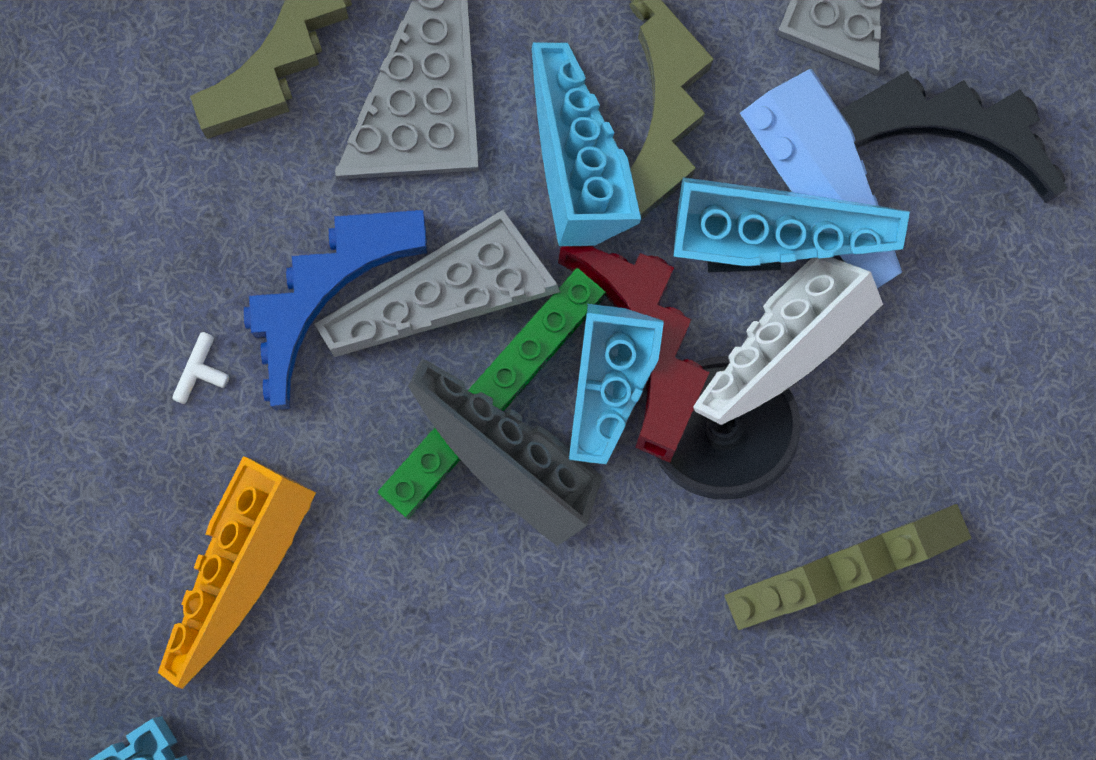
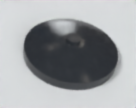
M728 356L711 357L696 361V363L702 366L703 370L710 372L700 396L716 373L725 371L730 363ZM787 388L755 409L722 425L695 412L693 409L671 462L669 463L658 457L655 458L671 480L696 495L711 499L727 500L743 498L758 493L777 481L785 473L795 457L800 439V414L795 398L790 389Z

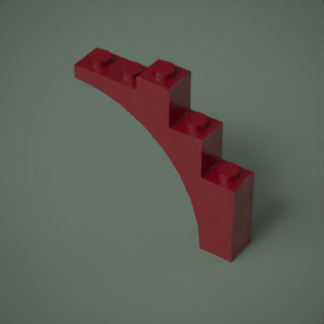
M561 246L558 264L573 272L576 268L581 270L605 291V296L614 307L626 308L664 321L659 360L646 382L647 397L644 422L635 448L670 463L693 412V406L697 402L710 373L703 370L701 365L692 360L676 358L692 319L685 317L684 313L676 308H664L659 305L670 282L674 267L668 265L662 258L653 255L647 256L640 253L635 265H633L619 254H608L596 249L594 246Z

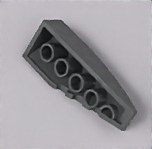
M423 359L418 364L408 385L409 389L449 447L491 492L556 546H559L587 526L601 484L602 475L586 462L569 460L570 449L548 430L539 425L533 429L523 423L522 415L512 409L504 412L493 406V398L482 392L478 394L466 390L465 383L431 362Z

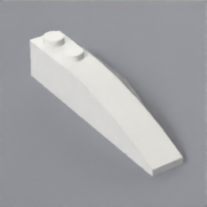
M832 257L811 258L768 299L763 306L765 310L764 315L759 322L753 321L746 331L748 338L741 347H735L728 356L729 365L725 371L716 373L693 406L695 412L722 425L779 395L809 374L833 354L883 305L872 273Z

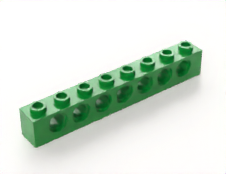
M576 268L559 287L560 292L550 297L468 391L473 394L480 392L493 398V406L505 411L586 320L588 304L599 305L603 301L605 291L581 270ZM434 428L377 493L409 520L461 459L453 452L437 429Z

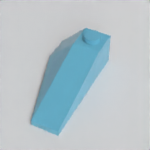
M588 304L569 460L607 464L626 426V422L659 360L663 320L626 308Z

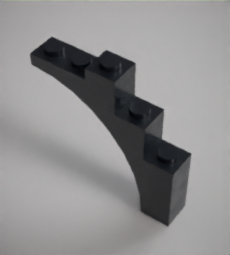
M906 71L839 110L852 129L856 140L854 141L856 149L874 141L899 135L928 134L954 138L983 148L1007 162L1031 184L1045 203L1056 198L1068 188L1061 169L1057 165L1052 164L1045 154L1043 141L1030 130L1040 118L1037 115L1038 110L1031 98L1025 97L1021 89L983 110L979 94L975 89L969 88L964 80L927 101L924 87L920 81L915 78L913 79L909 72Z

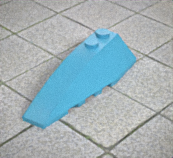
M533 42L532 60L538 126L558 245L595 246L638 225L641 221L628 158L624 150L619 149L613 139L614 131L610 123L605 122L598 110L600 104L595 94H590L584 83L586 77L569 44Z
M682 177L673 256L741 266H756L763 263H783L808 258L820 259L836 255H856L901 250L904 248L910 212L814 195Z

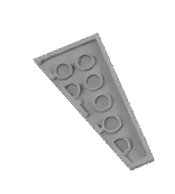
M790 0L777 35L877 75L880 65V58L878 57L879 41L881 39L880 12L882 0Z

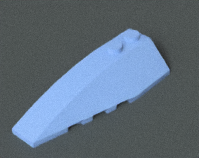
M812 69L768 91L740 112L746 124L792 192L879 206L875 194L872 195L867 181V171L863 160L860 161L854 144L856 140L852 129ZM895 250L840 255L844 262L870 271L877 289L902 273Z

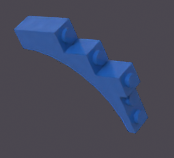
M423 210L334 216L335 228H329L330 250H336V253L292 256V267L286 268L288 290L294 289V293L249 296L250 307H244V324L246 329H251V333L255 338L267 339V342H261L262 364H268L269 379H263V396L265 401H270V406L274 410L290 409L291 378L298 351L310 325L327 302L348 283L372 268L399 258L427 254L426 225Z

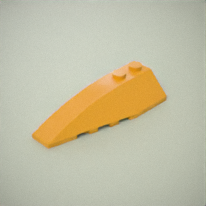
M243 456L209 522L205 535L212 537L205 556L198 554L194 569L198 570L199 573L193 590H186L181 603L183 605L184 617L182 623L175 624L158 670L161 676L174 686L183 689L217 653L243 621L269 583L287 549L291 546L304 516L310 509L316 492Z

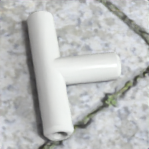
M205 332L200 333L172 396L174 401L186 404L197 378L222 388L227 386L230 379L229 374L203 364L214 341L212 335Z

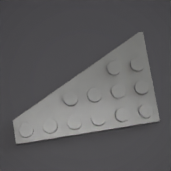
M412 0L405 18L401 21L390 45L391 49L388 56L381 65L375 85L371 93L369 92L359 114L358 123L347 141L348 145L340 163L335 168L337 180L479 171L468 0Z

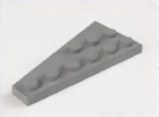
M501 210L314 325L333 356L337 357L559 293L560 290L555 280L504 210Z

